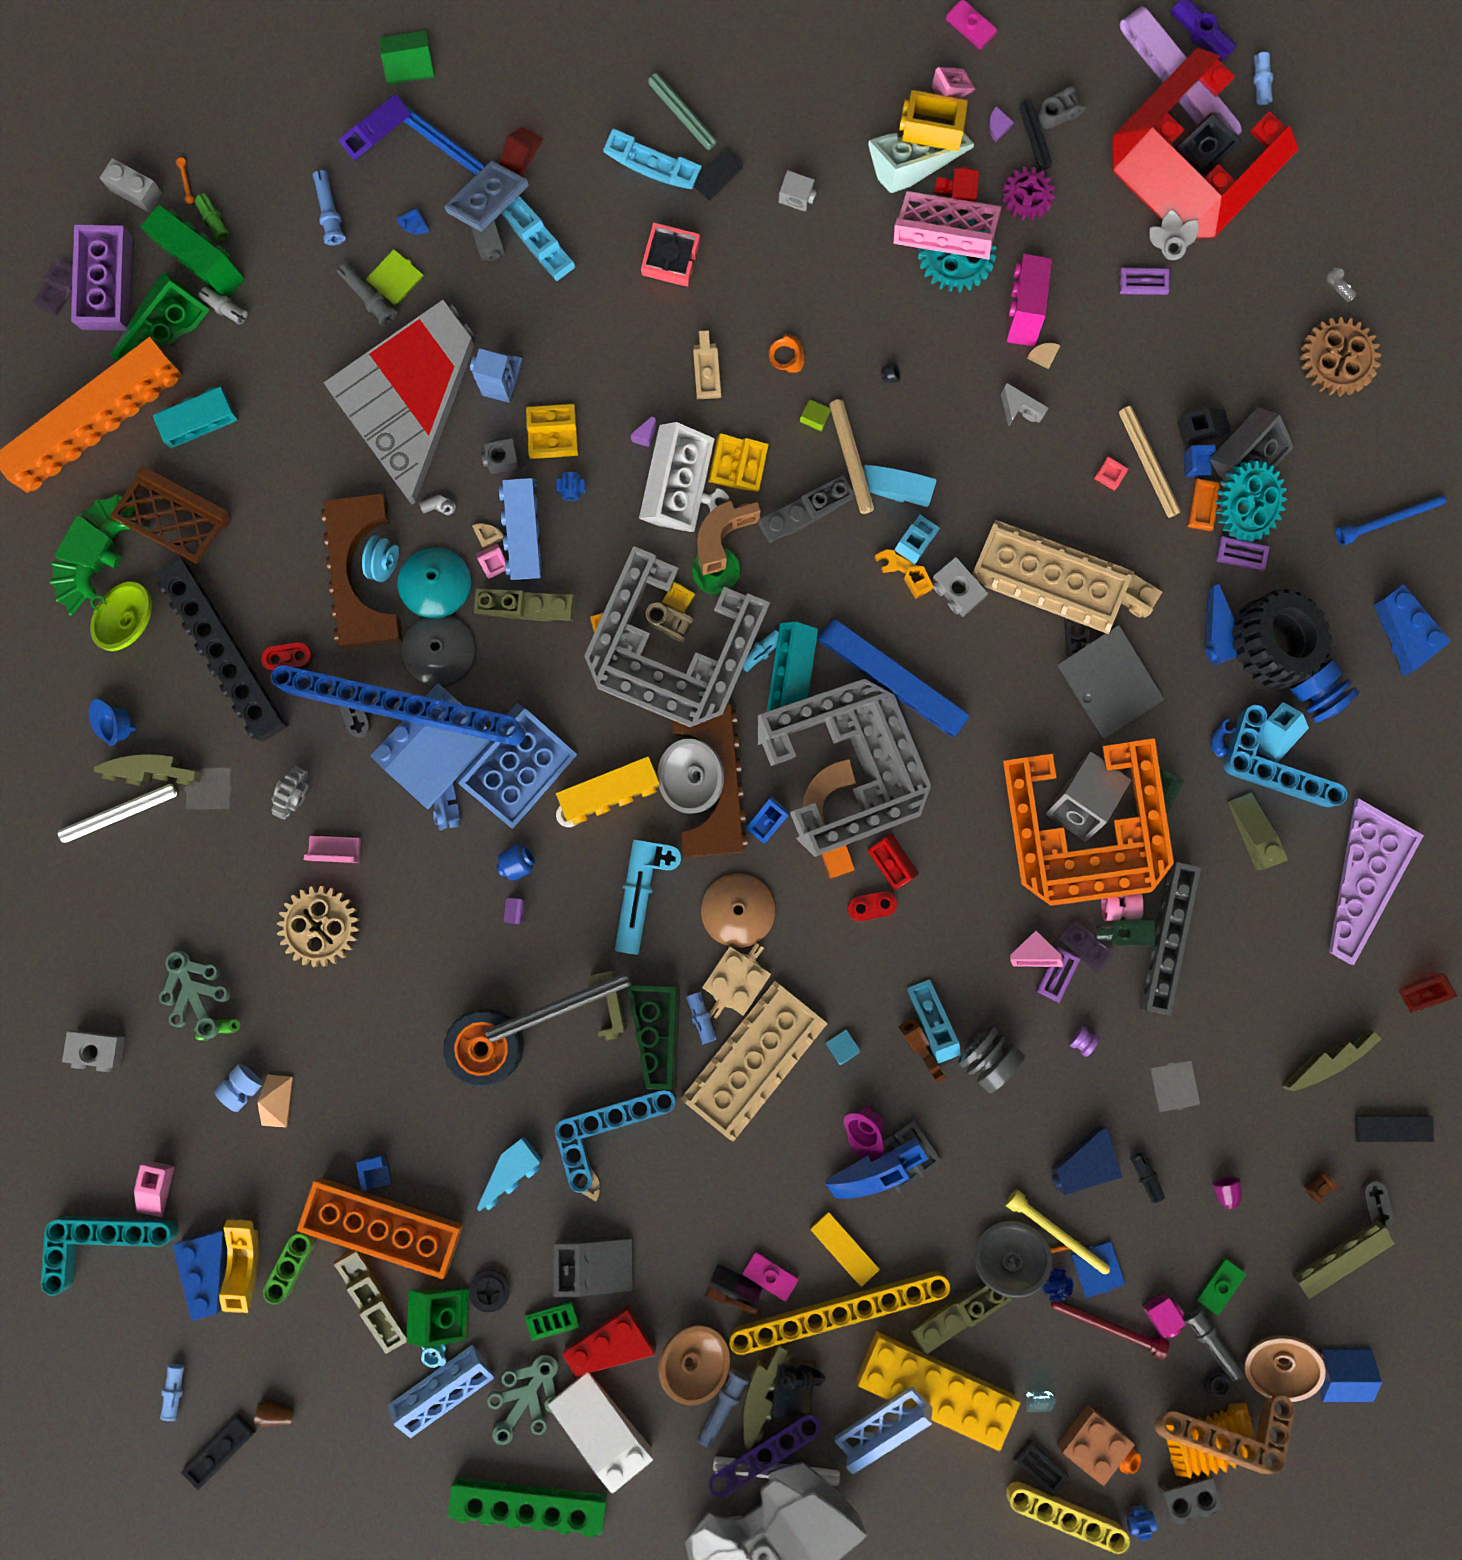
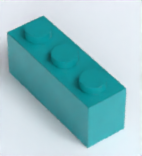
M221 387L209 388L200 396L185 398L181 404L173 407H164L159 410V413L152 415L163 442L170 448L238 421L230 399Z

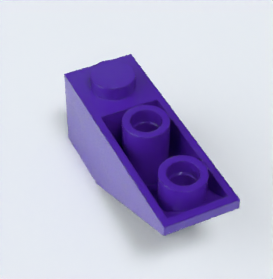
M395 94L344 134L338 141L352 159L357 160L412 114L398 95Z

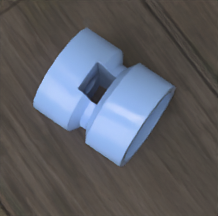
M239 1063L229 1073V1080L224 1079L214 1089V1094L226 1107L232 1111L239 1112L248 1102L247 1096H254L263 1086V1082L251 1069Z

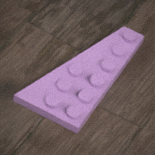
M1359 798L1354 801L1329 953L1350 965H1354L1424 836Z

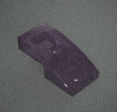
M56 259L44 276L45 285L33 300L36 307L55 316L59 314L72 291L73 266Z

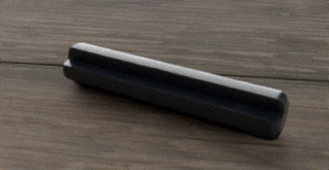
M1030 100L1024 101L1020 104L1019 110L1040 170L1048 169L1051 167L1052 160L1033 103Z

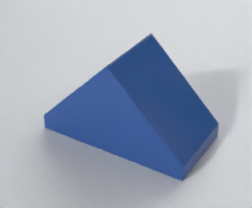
M770 797L746 829L765 844L786 820L790 812Z

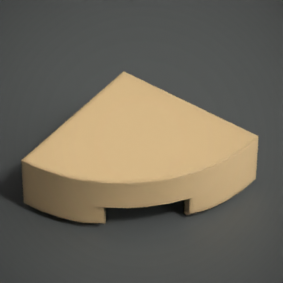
M1055 343L1041 344L1030 352L1027 359L1049 369L1060 345Z
M484 523L472 525L483 549L503 540V533L492 525Z
M591 1168L594 1178L593 1184L588 1190L581 1193L596 1202L600 1193V1182L597 1178L598 1176H596L597 1174ZM585 1174L582 1175L577 1184L580 1187L586 1186L588 1183V1178Z

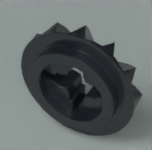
M489 1270L476 1275L469 1286V1299L472 1305L485 1313L500 1310L506 1304L509 1297L510 1289L507 1279L500 1275L499 1272ZM488 1281H490L492 1289L500 1290L492 1294L491 1302H489L486 1293L479 1292L486 1289Z

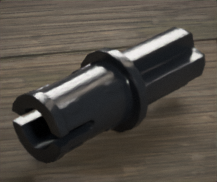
M1140 1152L1130 1157L1139 1176L1138 1181L1143 1183L1151 1202L1154 1204L1163 1201L1165 1195L1157 1181V1172H1154L1151 1168L1145 1152Z

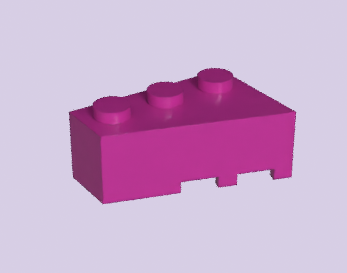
M1023 254L1021 263H1016L1013 278H1017V281L1013 283L1011 297H1014V299L1011 301L1009 316L1011 317L1006 342L1035 347L1046 316L1052 264L1051 258Z

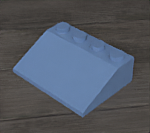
M439 683L425 696L462 705ZM422 706L417 709L416 714L422 710ZM445 711L439 715L438 719L444 716ZM468 716L462 719L461 724L468 720ZM403 720L370 757L424 807L429 809L491 740Z
M516 703L507 715L514 717L525 728L526 736L524 740L518 745L491 741L455 780L512 829L578 755L519 703ZM515 726L511 727L507 731V735L511 734L514 731Z

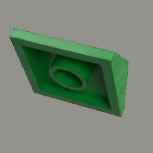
M426 30L379 38L381 57L388 85L434 77Z

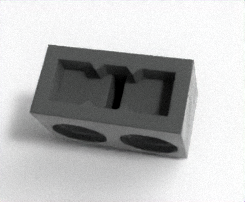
M1200 1472L1199 1477L1196 1474H1192L1191 1478L1182 1477L1157 1484L1165 1513L1172 1523L1184 1524L1193 1517H1209L1214 1515L1215 1511L1222 1510L1215 1482L1210 1474L1207 1476L1204 1472ZM1203 1491H1207L1206 1498L1204 1500H1198L1199 1494ZM1183 1498V1502L1179 1507H1173L1176 1499Z

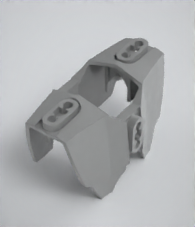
M802 1461L768 1471L769 1482L761 1488L762 1504L743 1517L741 1515L721 1517L708 1512L685 1539V1545L689 1560H839L859 1544L867 1534L858 1511L838 1490ZM761 1553H767L765 1556L760 1557Z

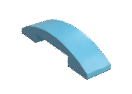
M612 129L603 149V152L623 165L645 176L677 187L692 189L701 169V165L682 157L676 160L635 142L634 137Z

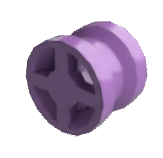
M1081 1025L1072 1036L1069 1046L1081 1050V1054L1087 1057L1097 1046L1100 1036L1095 1033L1091 1034L1086 1026Z

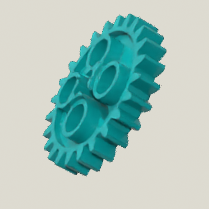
M946 216L943 217L947 223L955 219L953 216L951 220H948ZM975 218L966 222L972 227L975 225ZM934 221L933 223L935 225H940L937 221ZM958 225V226L953 227V228L964 229L961 225ZM979 230V231H977V232L988 233L986 230H983V231H982V230ZM991 247L989 259L974 257L977 259V263L968 261L967 258L971 256L918 248V250L922 251L918 254V259L923 260L920 264V269L927 268L924 276H933L931 284L939 281V289H942L946 284L948 285L949 292H951L953 287L957 286L960 293L965 285L970 291L972 282L979 286L981 278L986 280L988 272L992 271L993 265L991 263H994L996 260V256L993 254L997 247ZM945 265H952L956 270L949 271L945 268Z
M1253 460L1241 462L1240 466H1233V473H1226L1227 482H1220L1224 489L1223 491H1217L1221 499L1215 501V503L1221 505V508L1216 511V514H1222L1218 522L1225 524L1223 530L1230 531L1229 536L1236 537L1238 540L1248 541L1262 539V534H1270L1269 528L1276 529L1275 520H1282L1279 511H1285L1281 503L1287 501V498L1282 497V493L1287 488L1280 487L1284 479L1277 478L1280 472L1274 471L1273 465Z

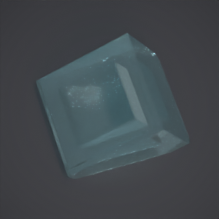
M1051 1392L1025 1393L1027 1412H1050L1053 1410L1056 1399Z

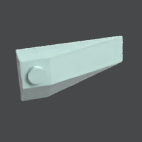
M964 132L959 151L902 141L903 137H898L897 134H887L869 140L868 144L877 178L890 193L914 185L974 146V143Z

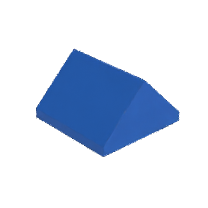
M1320 1349V1353L1323 1354L1326 1372L1324 1383L1321 1386L1322 1402H1374L1382 1380L1371 1349Z

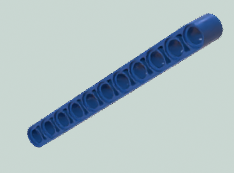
M285 665L276 667L271 673L272 683L283 692L294 696L509 745L520 744L526 736L525 728L514 717ZM355 691L354 695L349 698L350 694ZM377 696L376 701L371 703L373 698ZM400 701L399 705L394 708L395 703ZM422 706V710L416 714L417 709ZM445 711L444 716L438 719L439 715ZM468 716V720L461 724L462 719ZM492 721L490 727L484 729L485 724ZM515 726L514 731L511 734L507 735V731L511 727Z

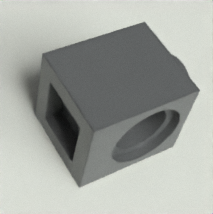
M494 220L482 232L471 227L482 261L496 260L500 255L505 254Z
M512 438L484 444L485 452L481 453L484 467L489 468L491 474L520 468L516 447ZM499 452L505 453L503 460H493L495 454Z

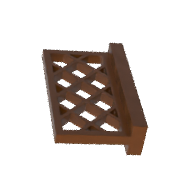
M141 465L136 472L138 477L110 514L111 518L198 564L221 529H226L231 522L228 512ZM141 486L149 490L150 497L136 500L135 494ZM165 499L170 501L171 509L157 511L156 501ZM152 503L154 512L140 515L138 506ZM135 507L137 516L124 518L120 515L125 508ZM184 511L192 513L193 520L179 523L177 513ZM173 514L176 524L161 527L159 517ZM156 518L158 528L150 530L143 528L142 521ZM209 522L214 525L211 532L200 534L198 524ZM195 525L197 535L183 538L180 528ZM177 529L178 540L167 541L164 539L163 532ZM199 541L200 547L195 555L186 551L184 544Z

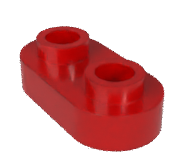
M300 642L266 648L262 653L261 661L264 667L270 671H273L280 665L300 669L307 667L311 663L313 653L307 645ZM303 652L304 658L297 660L298 653ZM275 656L280 657V661L277 664H273Z
M886 891L858 896L849 902L847 911L849 916L855 921L885 917L895 912L897 900L892 893ZM883 899L889 901V907L886 909L880 905ZM858 904H862L865 907V911L862 914L856 911Z

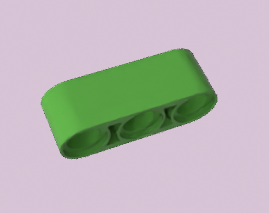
M297 1232L288 1240L263 1290V1296L268 1303L278 1304L290 1295L315 1247V1237ZM300 1237L306 1241V1249L298 1247L297 1238ZM285 1261H291L294 1264V1272L291 1273L286 1270ZM274 1284L282 1287V1296L274 1293Z

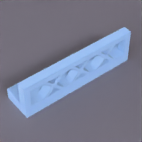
M471 1345L388 1404L393 1424L411 1438L494 1379L493 1372L482 1363L478 1349ZM481 1371L483 1373L478 1379L471 1380V1377ZM462 1388L457 1394L449 1395L454 1389ZM433 1404H440L436 1409L428 1410ZM419 1419V1421L413 1424L411 1427L407 1425V1423L411 1420Z
M911 1386L836 1435L834 1442L848 1455L846 1468L852 1474L856 1473L931 1425L933 1407ZM910 1397L918 1404L914 1408L903 1407V1402ZM887 1412L899 1413V1418L894 1421L883 1419V1415ZM867 1425L879 1426V1431L876 1433L864 1432V1427ZM849 1437L859 1438L860 1443L852 1448L845 1440Z

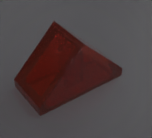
M524 127L507 135L499 165L522 176L543 142V138Z
M1430 973L1399 990L1411 1013L1457 997L1446 974Z

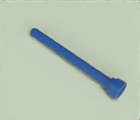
M1440 495L1357 526L1346 524L1335 529L1336 539L1341 546L1353 543L1358 535L1441 506L1446 503V497Z

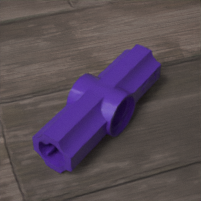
M1180 0L1172 9L1171 14L1190 32L1191 40L1197 45H1204L1211 53L1220 55L1221 57L1218 59L1220 62L1224 61L1236 48L1237 44L1217 26V18L1211 13H1204L1192 0Z

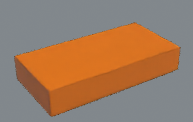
M1199 478L1195 480L1187 527L1206 531L1213 530L1217 510L1215 501L1219 498L1217 491L1220 490V482Z

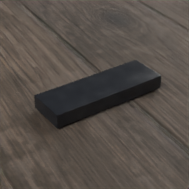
M1355 1116L1356 1141L1434 1142L1433 1116Z
M237 1414L180 1473L199 1491L256 1431Z

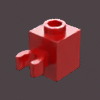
M969 167L955 168L952 180L946 178L936 179L934 194H950L952 199L975 202L979 170H972Z

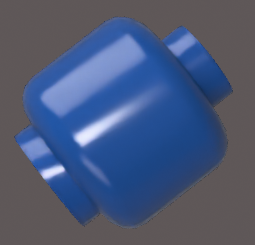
M515 844L498 855L496 867L502 877L516 881L533 870L535 857L527 846L523 847L522 845Z

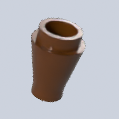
M265 1400V1403L258 1402L254 1424H260V1427L291 1425L294 1409H289Z

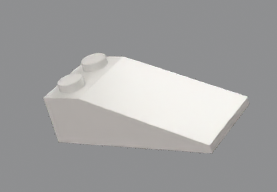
M590 1373L583 1374L548 1403L550 1410L596 1475L612 1494L653 1461L650 1445Z

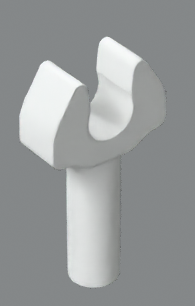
M688 489L684 491L687 496L696 495L695 492ZM716 489L710 495L703 493L701 503L707 504L711 512L718 507L715 504L717 499L729 501V496L723 490Z

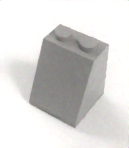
M1090 752L1079 763L1045 814L1086 842L1108 822L1131 779L1117 769L1106 771L1105 761Z

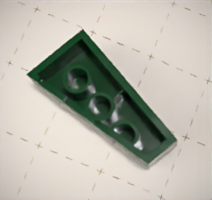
M630 985L626 989L627 994H629L630 1009L634 1019L635 1034L639 1044L646 1089L672 1090L676 1088L680 987Z

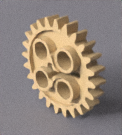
M311 886L309 894L301 889L300 898L296 895L291 896L293 904L284 903L288 911L279 912L285 918L284 921L277 922V925L283 926V930L279 931L277 935L285 936L280 945H289L285 953L295 952L293 956L294 961L303 957L302 965H307L311 960L312 967H317L320 960L321 965L326 967L328 966V959L333 964L338 963L337 955L341 958L346 957L344 949L353 950L349 942L358 941L353 936V932L360 931V928L354 927V923L360 921V918L352 917V914L357 909H349L348 906L352 901L349 899L342 901L344 893L341 892L335 896L334 888H330L326 893L325 886H320L317 893L316 888ZM320 902L324 903L326 907L325 913L321 916L315 911L316 905ZM305 909L309 911L314 921L323 923L320 927L326 935L331 937L333 944L329 943L322 931H315L317 925L304 913ZM302 918L306 922V928L304 931L299 932L296 928V923ZM335 921H338L342 927L341 932L337 935L331 931V926ZM316 937L322 941V947L318 951L312 948V941Z

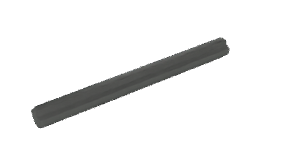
M621 974L486 1030L487 1039L489 1042L497 1041L630 986V980L627 974Z

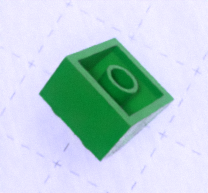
M426 1287L409 1290L407 1343L428 1348L467 1341L469 1289Z

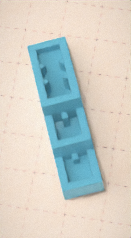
M520 196L501 213L556 281L575 268L574 262L560 248L557 240L544 227L541 219Z

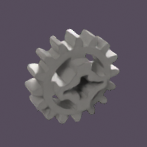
M295 766L294 769H291L289 775L285 774L278 781L271 799L274 804L271 809L273 811L272 815L285 820L286 817H289L291 811H296L297 807L303 803L309 787L306 782L308 771Z

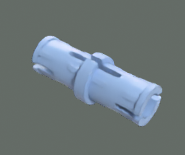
M1261 52L1254 56L1255 76L1253 81L1256 84L1257 104L1265 105L1269 104L1268 101L1271 103L1273 100L1271 92L1273 73L1270 71V54L1268 52Z
M171 1364L167 1366L166 1384L161 1393L163 1396L161 1420H177L179 1397L183 1395V1389H181L183 1370L185 1368L183 1365Z

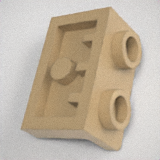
M1133 574L1122 604L1127 606L1129 612L1133 615L1146 618L1153 611L1152 608L1162 594V591Z

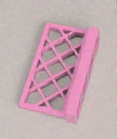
M907 191L899 218H897L895 223L894 244L989 259L1001 206ZM909 202H920L922 205L913 208ZM938 205L944 206L945 209L937 212L933 207ZM963 209L969 213L961 216L957 211ZM927 210L931 216L923 219L919 214ZM984 213L994 214L993 217L987 220L981 215ZM951 214L955 219L947 223L943 217ZM913 217L916 221H911V220H906V219H909V218ZM975 218L978 224L971 227L966 221ZM934 221H937L940 225H935V224H930V223H932V222H934ZM958 225H961L964 229L953 228V227L958 226ZM984 228L988 233L977 232V231H979V230H981V229Z

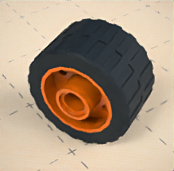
M491 1009L476 1010L462 1015L463 1017L457 1019L452 1027L448 1029L447 1036L444 1039L443 1056L445 1057L447 1068L450 1069L451 1074L458 1078L460 1082L469 1084L472 1087H489L505 1080L517 1069L523 1057L524 1044L522 1033L519 1031L497 1041L489 1042L486 1030L511 1020V1017L503 1014L501 1011ZM481 1041L488 1045L487 1054L481 1052L479 1048Z

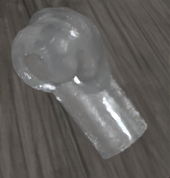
M1334 268L1328 273L1327 281L1346 302L1354 299L1357 293L1343 279L1344 271L1340 268Z

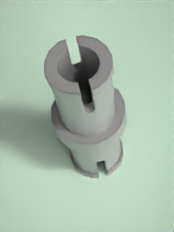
M208 286L201 289L209 297L200 292L199 299L215 308L216 313L227 316L238 325L244 323L245 320L238 317L237 314L247 318V312L233 304L229 297L221 296Z

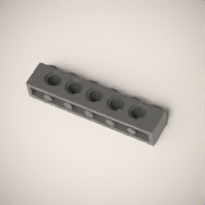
M1174 862L1167 872L1139 1009L1171 1016L1201 867Z

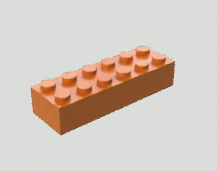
M320 1177L313 1181L297 1231L443 1279L448 1274L464 1224Z

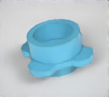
M446 1345L428 1348L421 1347L423 1350L422 1362L426 1366L437 1367L438 1365L444 1366L447 1359L444 1355Z

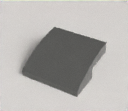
M914 1120L883 1140L884 1155L916 1138L928 1157V1160L907 1171L909 1180L894 1186L898 1193L904 1191L920 1177L926 1176L942 1163Z

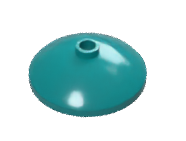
M427 548L416 552L406 560L399 572L397 585L403 603L413 613L426 618H442L451 615L463 606L469 597L472 580L468 566L459 555L444 548ZM430 574L436 575L434 579H428Z

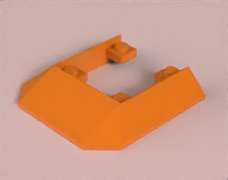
M1155 738L1102 746L1106 771L1123 768L1131 769L1138 817L1114 820L1117 845L1067 851L1064 827L1039 831L1032 782L1056 778L1053 754L1003 761L1021 884L1050 906L1148 893L1155 889L1174 864Z

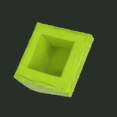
M809 400L800 417V422L822 431L831 409Z

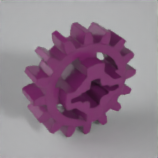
M1023 167L1021 174L1015 170L1012 177L1008 176L1006 185L1002 189V193H1004L1002 202H1008L1005 208L1006 211L1013 209L1012 216L1015 217L1017 214H1020L1021 221H1024L1026 216H1029L1030 220L1034 221L1036 214L1040 218L1043 217L1045 211H1049L1051 203L1055 198V195L1052 194L1055 186H1049L1051 178L1044 179V171L1037 174L1036 167H1033L1031 172H1028L1026 167Z

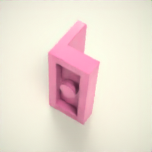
M309 836L308 855H304V860L360 863L361 838Z

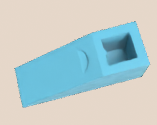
M524 1136L501 1154L477 1207L479 1211L484 1207L487 1210L491 1209L500 1201L498 1198L500 1194L504 1191L508 1194L520 1185L518 1182L520 1178L524 1175L529 1178L540 1169L538 1164L542 1159Z

